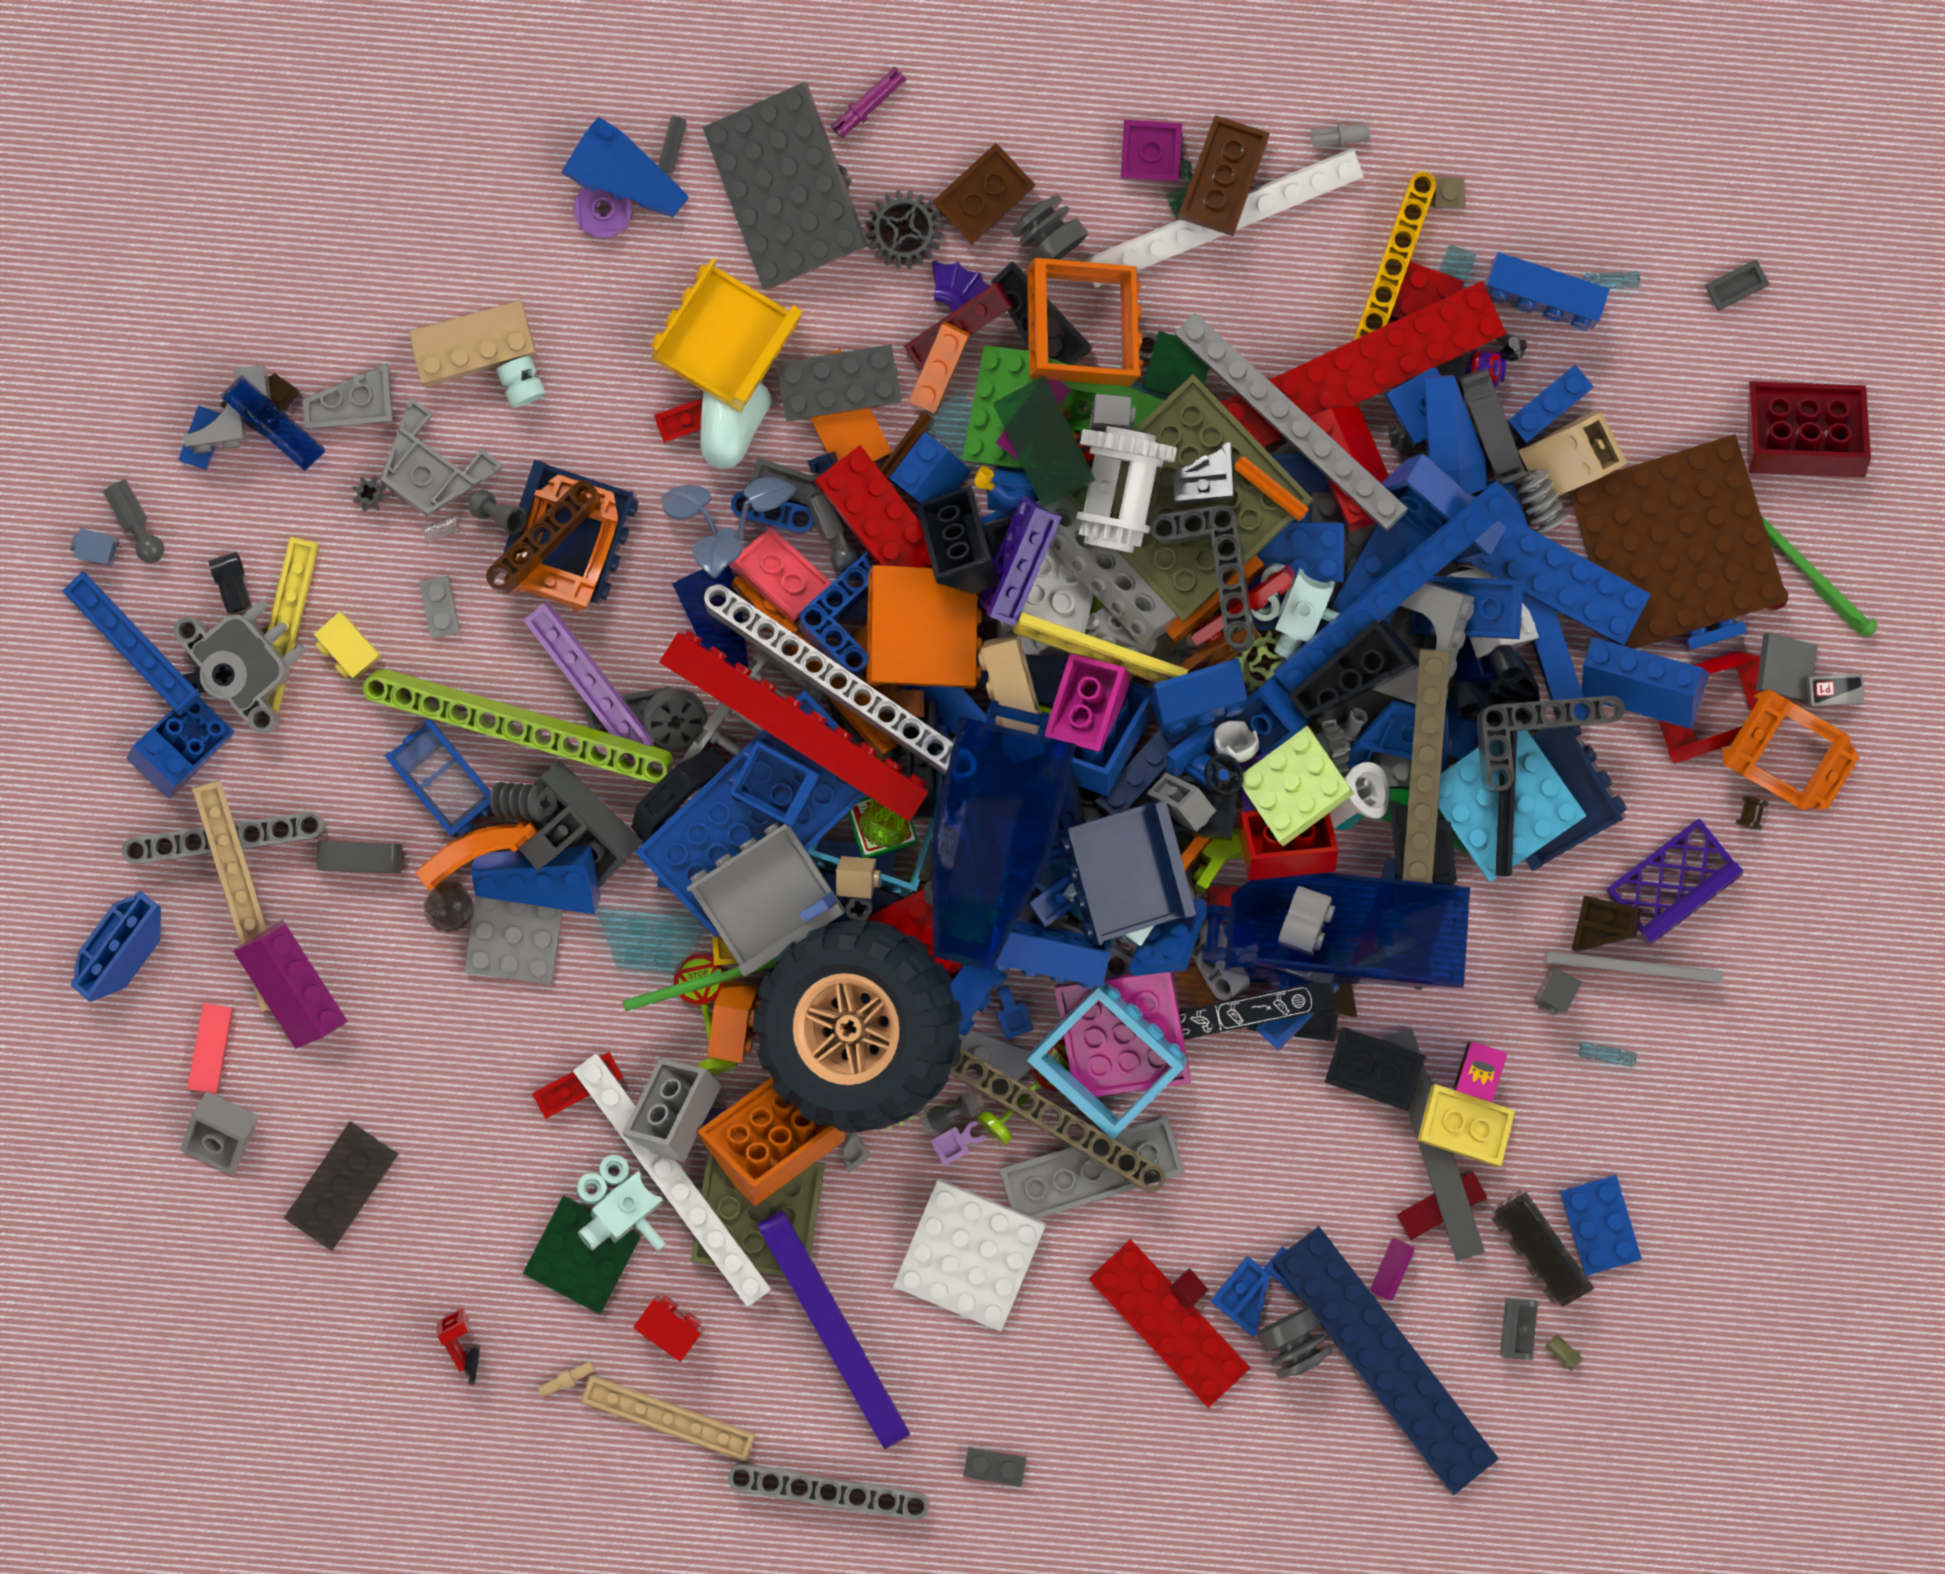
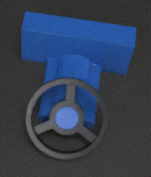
M1205 724L1167 754L1166 773L1178 778L1185 772L1216 794L1230 795L1236 792L1242 785V768L1238 761L1230 755L1219 754L1212 758L1207 755L1214 749L1215 729L1209 724ZM1223 758L1230 761L1237 772H1230L1227 767L1221 765L1215 759ZM1238 777L1237 784L1233 790H1221L1222 785L1228 783L1231 778Z

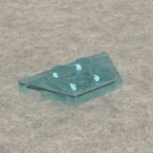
M597 907L596 909L617 968L677 974L706 929L698 918L602 907Z

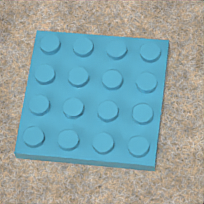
M1517 731L1512 867L1586 817L1582 808L1528 731ZM1492 741L1489 745L1490 753L1498 757L1501 745L1496 741ZM1478 747L1440 774L1438 810L1444 819L1451 822L1452 831L1484 877L1491 883L1499 877L1496 876L1499 792H1491L1483 785ZM1495 770L1492 773L1491 779L1495 785L1499 786L1500 771Z

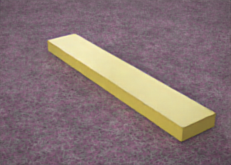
M294 537L289 539L267 630L268 632L280 622L287 626L282 635L273 642L283 656L295 648L320 545L316 542ZM286 683L267 699L278 714Z
M1023 612L1020 614L1016 626H1013L1012 632L1073 654L1125 667L1129 673L1157 683L1188 673V669Z

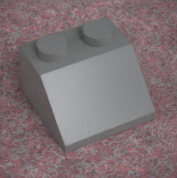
M206 1091L191 1115L180 1151L233 1176L253 1136L259 1116Z

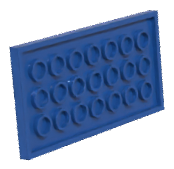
M806 690L796 698L802 702L800 708L808 713H811L812 710L817 711L827 718L825 724L833 729L840 726ZM763 729L750 742L751 744L755 745L758 740H761L822 773L795 825L792 827L808 851L866 794ZM748 745L635 852L715 937H718L720 934L692 891L687 890V887L692 884L689 878L705 869L707 874L716 869L717 866L714 862L728 853L733 858L742 852L739 848L740 845L753 837L756 841H759L767 836L764 830L779 821L729 794L732 786L728 785L735 770L741 771L746 763L742 756ZM761 752L742 789L787 812L806 775Z

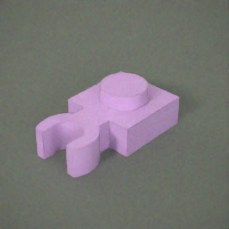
M977 1121L968 1123L962 1133H959L955 1126L930 1140L944 1166L968 1154L970 1151L966 1144L970 1142L977 1144L985 1139L984 1134L978 1138H974L970 1134L971 1128L978 1125Z

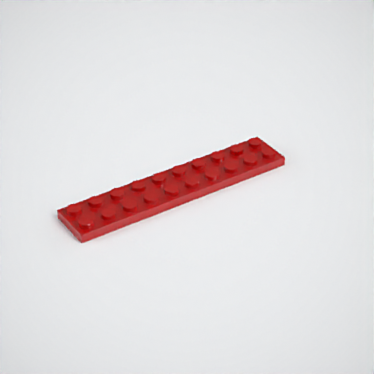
M1480 281L1271 378L1269 381L1308 417H1311L1331 408L1351 407L1507 333L1483 281ZM1238 394L1220 402L1263 447L1284 438Z

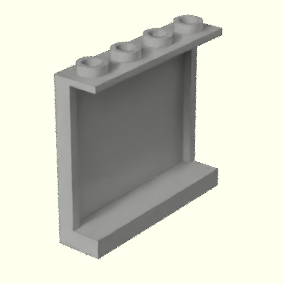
M779 821L765 829L764 832L767 836L759 841H756L753 837L740 845L739 848L742 852L733 858L728 853L714 862L717 866L716 869L708 874L703 869L689 878L692 884L687 887V890H691L740 965L738 968L744 977L777 957L791 942L794 941L797 944L807 937L809 931L825 926L846 911L792 827L787 824L781 826ZM832 892L837 900L836 904L811 921L804 922L800 913Z

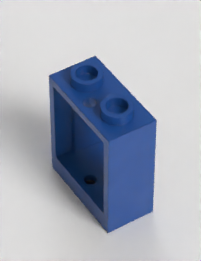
M758 740L755 745L750 743L742 756L746 763L741 771L735 770L728 785L732 786L729 794L793 827L822 773L761 740ZM761 752L806 775L787 812L742 789Z

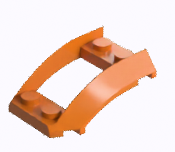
M558 474L548 481L549 484L544 488L536 490L523 534L578 481ZM594 486L600 494V504L588 517L601 521L602 524L583 577L541 563L514 591L519 594L520 590L571 606L573 607V612L586 609L603 570L619 520L613 492ZM588 490L581 492L578 498L579 502H588L592 498V492ZM543 532L537 536V543H540ZM521 552L518 554L515 560L516 564L526 563L529 559V553ZM508 574L504 577L505 583L508 580Z
M1771 689L1754 695L1759 700L1729 749L1722 746L1723 765L1803 811L1809 808H1816L1817 810L1829 808L1859 759L1856 749L1852 747L1850 742V736ZM1785 715L1832 742V745L1803 792L1755 765Z
M521 821L518 824L491 826L467 833L443 847L420 866V869L415 873L425 887L431 891L447 876L474 858L492 851L508 848L514 853L533 837L539 828L533 821L528 823Z

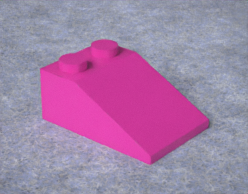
M1070 653L1044 737L1100 753L1124 703L1132 675L1125 667Z

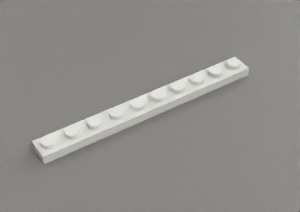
M1351 148L1250 190L1237 229L1363 178L1364 176L1355 151ZM1177 220L1083 260L1084 262L1137 266V271L1225 234L1184 220ZM1092 282L1095 288L1107 284Z
M596 1053L574 1069L575 1075L746 1306L749 1307L768 1293L771 1287L677 1160L662 1157L622 1135L636 1105L600 1056Z

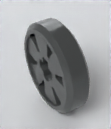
M680 688L667 689L656 694L646 704L642 715L644 730L655 740L653 744L666 750H681L690 747L694 741H697L704 730V725L708 721L707 712L702 700L695 693ZM678 715L679 722L672 724L671 717Z

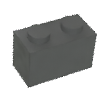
M569 805L520 846L519 850L538 871L572 843L588 826Z
M1549 968L1534 1000L1540 1002L1538 1005L1539 1009L1551 1015H1557L1558 1012L1566 1013L1582 981L1557 968Z

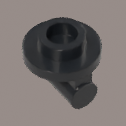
M1509 333L1497 338L1504 347L1500 351L1502 359L1515 361L1525 354L1524 351L1527 348L1525 340H1519L1516 336Z

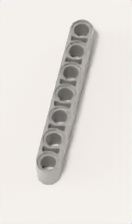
M311 812L234 823L242 850L317 839L323 835L326 827L324 819L320 815ZM308 818H315L318 823L317 830L312 834H308L304 830V823ZM280 822H285L289 827V832L284 838H278L275 834V827ZM256 826L260 831V836L257 841L251 843L246 838V831L249 827ZM204 827L133 837L124 842L121 852L123 858L132 864H147L212 854ZM197 834L202 840V845L198 850L193 851L188 846V840L192 835ZM167 838L172 842L173 849L169 854L163 855L159 850V844ZM135 843H140L144 849V853L139 859H134L130 854V849Z
M749 1463L734 1465L728 1475L730 1487L738 1492L909 1520H920L927 1515L929 1510L927 1496L915 1490ZM743 1469L749 1473L750 1481L747 1484L740 1485L735 1482L734 1473L737 1470ZM768 1474L775 1475L779 1480V1486L775 1489H767L763 1485V1477ZM796 1479H802L807 1483L808 1490L803 1494H797L792 1490V1482ZM825 1484H832L837 1489V1495L832 1499H826L820 1492L821 1487ZM853 1489H862L866 1494V1500L860 1504L853 1503L849 1497ZM889 1493L895 1498V1504L891 1508H883L879 1504L878 1499L882 1494ZM913 1498L921 1499L924 1503V1509L919 1513H913L907 1507L908 1502Z

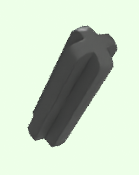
M672 116L670 119L658 165L667 174L674 172L686 126V120L677 116Z

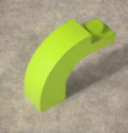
M1239 827L1233 829L1232 841L1213 839L1205 847L1198 859L1207 864V866L1201 864L1193 879L1197 883L1193 890L1203 895L1223 864L1232 859L1243 858L1238 836Z

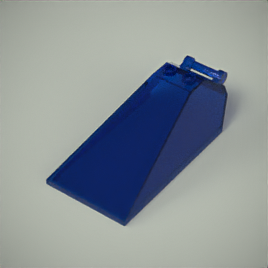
M1330 872L1249 880L1232 893L1230 907L1219 905L1207 907L1206 919L1208 920L1206 947L1202 949V960L1207 963L1225 961V971L1251 978L1276 981L1463 988L1470 887ZM1298 886L1332 897L1331 905L1335 906L1331 922H1325L1321 931L1325 934L1320 951L1315 949L1313 955L1278 943L1283 924ZM1222 920L1229 921L1226 947H1218L1219 926Z

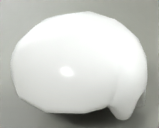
M1244 721L1224 722L1219 724L1214 732V746L1218 755L1227 754L1235 758L1238 763H1242L1251 759L1259 750L1256 730L1252 733Z

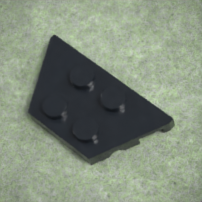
M1391 800L1389 805L1401 914H1404L1422 901H1426L1434 896L1441 889L1447 888L1457 881L1452 828L1450 821L1437 816L1432 885L1402 883L1408 805Z

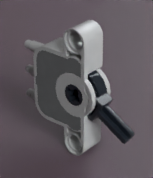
M261 600L244 615H229L211 630L201 620L196 618L183 617L177 620L173 628L174 636L199 665L194 667L195 672L182 675L198 689L199 693H209L213 697L227 699L254 731L269 733L276 730L280 723V716L267 699L286 683L290 676V666L301 657L306 649L302 644H299L285 656L280 653L273 642L282 635L287 626L280 622L265 634L254 621L268 608V603L265 600ZM191 622L195 627V634L188 639L184 634V628ZM226 671L232 672V676L222 679V674L226 673ZM264 711L270 717V722L265 728L261 727L258 722L259 715Z

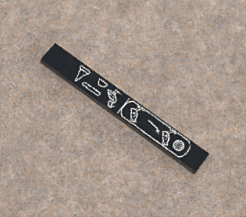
M1328 979L1180 1010L1179 1013L1184 1040L1335 1009L1337 1004L1332 980Z

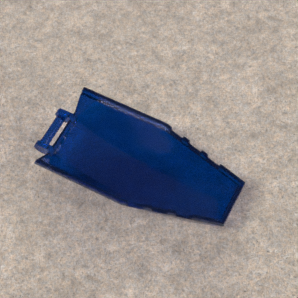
M991 699L986 722L962 716L959 717L932 830L933 957L992 970L1009 938L1011 930L1022 913L1030 894H1032L1041 872L1049 861L1076 748L1075 743L1045 737L1050 713L1042 711L1041 714L1000 705L999 701ZM996 716L1036 725V734L994 725Z

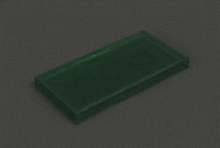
M1045 376L993 403L1033 489L1044 508L1096 481Z

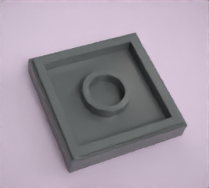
M1764 633L1756 691L1763 692L1771 689L1787 699L1803 703L1808 702L1807 677H1813L1817 645L1773 633Z

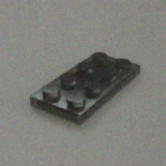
M349 1121L284 1219L333 1251L399 1153L354 1122Z

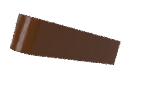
M584 480L575 483L489 567L486 573V580L495 592L503 595L512 592L597 509L600 504V494L594 485ZM586 490L592 492V498L588 502H579L578 498L581 492ZM563 511H570V520L566 523H559L557 520L559 514ZM541 532H549L550 539L544 544L537 543V536ZM521 552H528V561L521 565L516 564L517 555ZM500 573H507L508 580L506 583L496 585L495 577Z

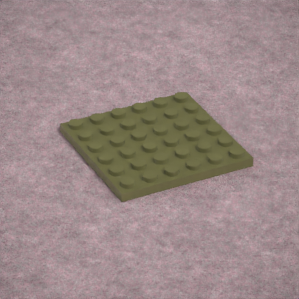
M1194 374L1133 430L1156 436V443L1177 448L1174 463L1163 461L1162 468H1156L1145 525L1150 526L1152 520L1161 514L1226 505L1234 511L1239 521L1245 565L1295 518L1235 471L1234 465L1242 456L1246 457L1307 507L1314 502L1311 496ZM1231 442L1235 500L1176 505L1174 502L1173 473L1185 466H1191L1195 460L1204 455L1210 456L1222 449L1221 445ZM1121 461L1110 518L1119 519L1130 462ZM1087 475L1082 477L1064 494L1080 512L1084 511L1090 476ZM1228 514L1219 516L1216 525L1218 527H1226L1230 524L1231 516ZM1199 519L1191 520L1187 525V530L1190 532L1198 531L1202 526V521ZM1163 524L1160 526L1158 535L1161 537L1168 536L1172 532V525ZM1150 530L1149 533L1143 534L1141 547L1134 546L1133 553L1116 550L1183 622L1189 619L1218 591L1211 539L1165 546L1157 542ZM1232 543L1224 544L1220 554L1223 556L1232 555L1235 551V545ZM1228 573L1224 579V583L1226 584L1237 573Z

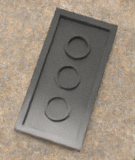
M892 344L776 363L786 422L901 403Z

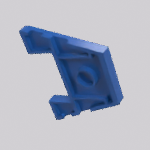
M1391 700L1350 746V761L1346 762L1349 770L1358 764L1369 762L1373 751L1412 760L1416 706ZM1445 713L1441 773L1449 768L1448 713Z

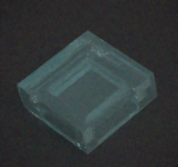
M1449 244L1439 272L1463 280L1466 283L1477 254Z

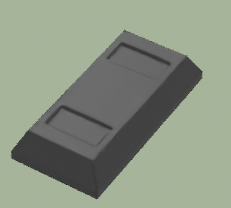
M1757 259L1710 282L1705 285V288L1717 311H1720L1770 284Z

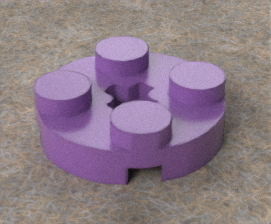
M584 188L575 199L574 215L577 223L586 234L599 239L612 238L627 229L633 213L631 200L624 197L622 200L613 198L612 193L596 189L594 192ZM605 201L607 206L612 207L605 217H601L600 213L595 212V208L600 207V202Z

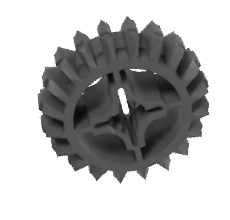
M900 190L896 191L897 200L894 201L890 194H886L885 199L888 204L884 205L881 201L877 200L875 204L880 211H869V215L875 221L867 220L865 222L866 227L874 229L865 233L867 239L875 238L874 241L868 244L870 250L879 247L880 249L875 253V257L879 259L886 254L884 264L887 266L891 263L892 259L896 260V269L901 268V261H906L907 269H912L911 260L916 259L917 264L922 266L923 259L921 255L924 254L926 258L932 259L933 255L928 250L929 247L934 250H939L940 245L933 241V239H943V233L935 231V229L943 227V222L933 221L940 216V212L935 210L929 213V210L933 207V202L928 201L923 206L924 195L922 194L917 197L916 201L912 200L913 191L910 190L907 193V199H902ZM910 208L902 218L886 216L894 209ZM918 212L927 221L929 227L927 236L921 234V231L917 230L914 226ZM909 221V231L912 233L908 236L905 233V236H901L899 239V229L897 227L900 224L903 227V224H907ZM881 223L894 233L890 248L883 242L880 236ZM908 241L922 244L911 252H898L902 245Z

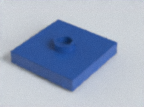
M1436 367L1423 372L1384 395L1413 446L1426 439L1424 377L1441 376Z

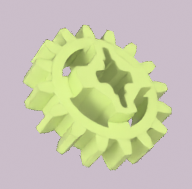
M1267 630L1265 636L1262 637L1259 633L1260 637L1254 641L1253 646L1248 651L1233 657V659H1239L1244 682L1250 681L1248 685L1249 690L1252 691L1255 686H1260L1273 676V670L1287 659L1267 649L1266 643L1276 645L1280 633L1275 638L1272 637L1270 630ZM1255 646L1256 652L1254 656L1246 661L1249 651ZM1262 655H1267L1269 659L1273 658V661L1269 662V668L1264 669L1262 665H1257L1258 662L1262 661ZM1257 671L1261 673L1265 681L1255 679L1249 672Z

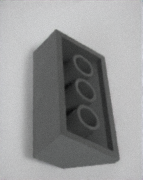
M560 760L535 782L534 785H542L544 788L550 786L556 794L557 807L551 819L571 805L587 824L588 828L566 848L591 846L598 887L600 888L632 856L643 841ZM548 821L533 822L539 829H541Z

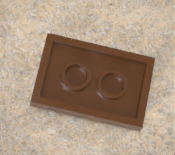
M995 143L932 202L958 232L973 245L1032 191L1036 184Z

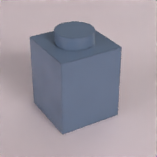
M80 528L79 534H74L71 551H74L73 557L112 567L119 539L111 535Z

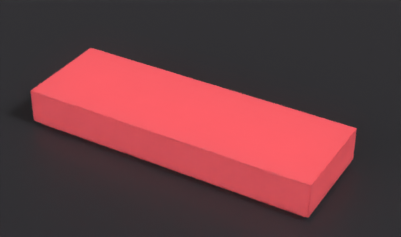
M203 1003L187 1089L200 1092L208 1091L212 1094L218 1093L233 1014L232 1007Z

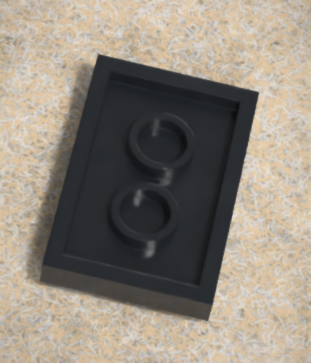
M1342 1027L1325 1083L1409 1111L1427 1055L1347 1027Z

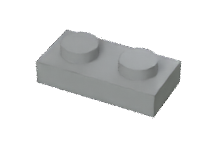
M449 576L419 581L431 639L460 634Z

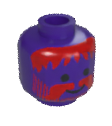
M1475 349L1472 351L1470 359L1466 358L1465 375L1487 367L1494 388L1499 385V382H1504L1506 359H1502L1498 351Z

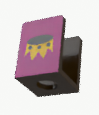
M1468 1042L1452 1090L1493 1102L1507 1053L1475 1042Z

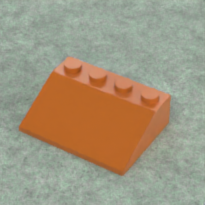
M772 1077L697 1131V1135L734 1186L754 1206L758 1205L845 1141L844 1131H839L836 1127L829 1125H818L804 1118L800 1114L801 1110L792 1103L786 1104L773 1089L775 1082Z

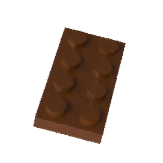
M1215 115L1181 206L1178 219L1234 237L1270 133Z

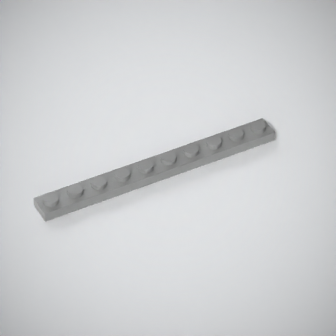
M1196 313L1175 332V337L1386 532L1407 512V507Z

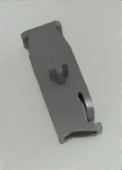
M1487 367L1459 377L1475 420L1472 422L1477 438H1481L1496 480L1502 485L1524 477L1526 473ZM1515 471H1516L1515 474L1510 475V476H1507V477H1504V475H1507V474H1509V473H1512V472H1515Z

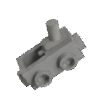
M1106 607L1091 614L1087 621L1086 627L1089 630L1087 635L1144 655L1152 654L1155 649L1156 639L1142 646Z

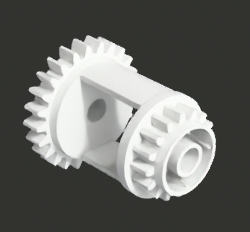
M1107 426L1106 433L1083 429L1080 444L1091 446L1089 453L1095 455L1084 511L1077 512L1076 519L1081 520L1078 535L1085 536V544L1133 553L1134 546L1141 547L1143 534L1150 531V526L1145 525L1156 468H1162L1163 461L1175 462L1176 447L1156 443V436L1127 429ZM1121 461L1130 462L1119 519L1110 518Z

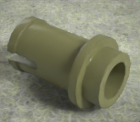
M1558 1333L1545 1346L1564 1364V1369L1568 1368L1572 1371L1583 1359L1579 1355L1581 1352L1579 1350L1576 1352Z

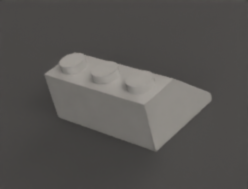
M659 1058L622 1135L662 1157L685 1162L697 1137V1131L702 1127L722 1085L707 1069Z

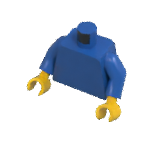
M981 466L975 478V485L983 490L987 488L988 510L1016 511L1022 495L1029 496L1038 502L1059 489V482L1045 481V469H1017L997 466L993 473L988 467Z

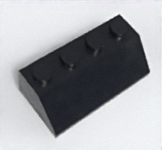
M970 485L916 504L936 583L971 594L998 586L1000 582L998 570L987 536L982 510L972 486Z

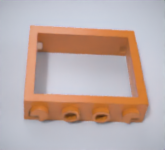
M1045 258L1033 259L1027 268L1029 378L1120 386L1133 385L1137 378L1141 376L1140 368L1143 365L1142 359H1139L1142 333L1138 332V322L1141 319L1142 309L1141 305L1137 304V295L1141 288V283L1138 282L1137 266ZM1046 278L1120 284L1122 369L1048 363Z

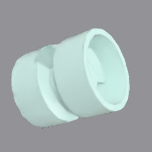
M531 356L515 359L496 369L501 384L508 387L505 393L511 408L521 407L546 395L540 378L534 377L537 370Z

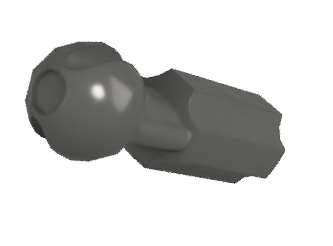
M124 479L112 484L103 493L123 529L134 533L138 541L136 544L138 558L146 563L159 561L164 554L163 542L159 538L149 535L144 526L148 518L129 483Z
M820 490L814 491L806 496L805 501L821 538L827 539L831 546L832 554L830 559L832 566L835 570L843 573L859 559L858 552L846 542L843 535L846 527L840 515Z

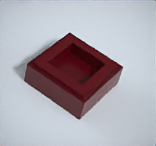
M1190 1268L1184 1271L1169 1286L1187 1309L1192 1307L1208 1291V1288Z

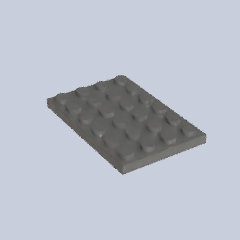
M802 82L702 127L763 290L774 288L868 247L807 83Z

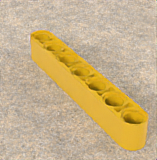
M1417 172L1412 176L1407 186L1353 340L1375 331L1366 326V318L1370 316L1379 318L1381 327L1388 324L1435 191V178L1428 172ZM1417 180L1426 181L1429 184V191L1426 193L1417 192L1414 182ZM1408 207L1416 208L1420 214L1419 219L1414 221L1407 219L1404 214L1405 209ZM1399 234L1406 235L1410 240V246L1406 248L1398 247L1395 243V237ZM1391 261L1396 262L1400 266V273L1398 275L1388 274L1385 270V264ZM1378 289H1386L1390 293V301L1386 303L1379 302L1376 299L1375 292Z

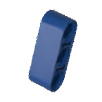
M744 491L736 493L731 500L732 511L740 519L742 513L737 510L736 505L740 499L745 498ZM787 501L778 506L781 509V514L776 520L767 519L765 512H757L753 508L747 512L746 521L796 534H806L814 526V520L809 508ZM797 513H805L809 516V522L805 527L800 528L793 524V518Z

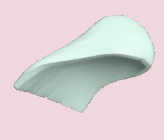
M759 384L741 413L704 391L700 445L702 456L712 467L730 469L743 459L758 426L774 401L764 385Z

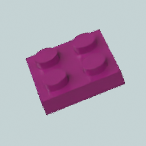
M1124 120L1120 179L1178 183L1182 123Z

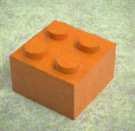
M732 980L723 983L713 1007L707 1057L742 1063L745 1054H751L753 1042L757 1040L758 1033L753 1032L754 1010L758 1008L761 997H758L760 986Z

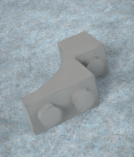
M264 365L234 369V385L227 406L211 424L199 431L185 434V447L189 450H194L195 454L211 452V447L222 445L223 449H235L240 447V443L247 442L243 407H247L248 411L264 409V404L272 403L267 368Z

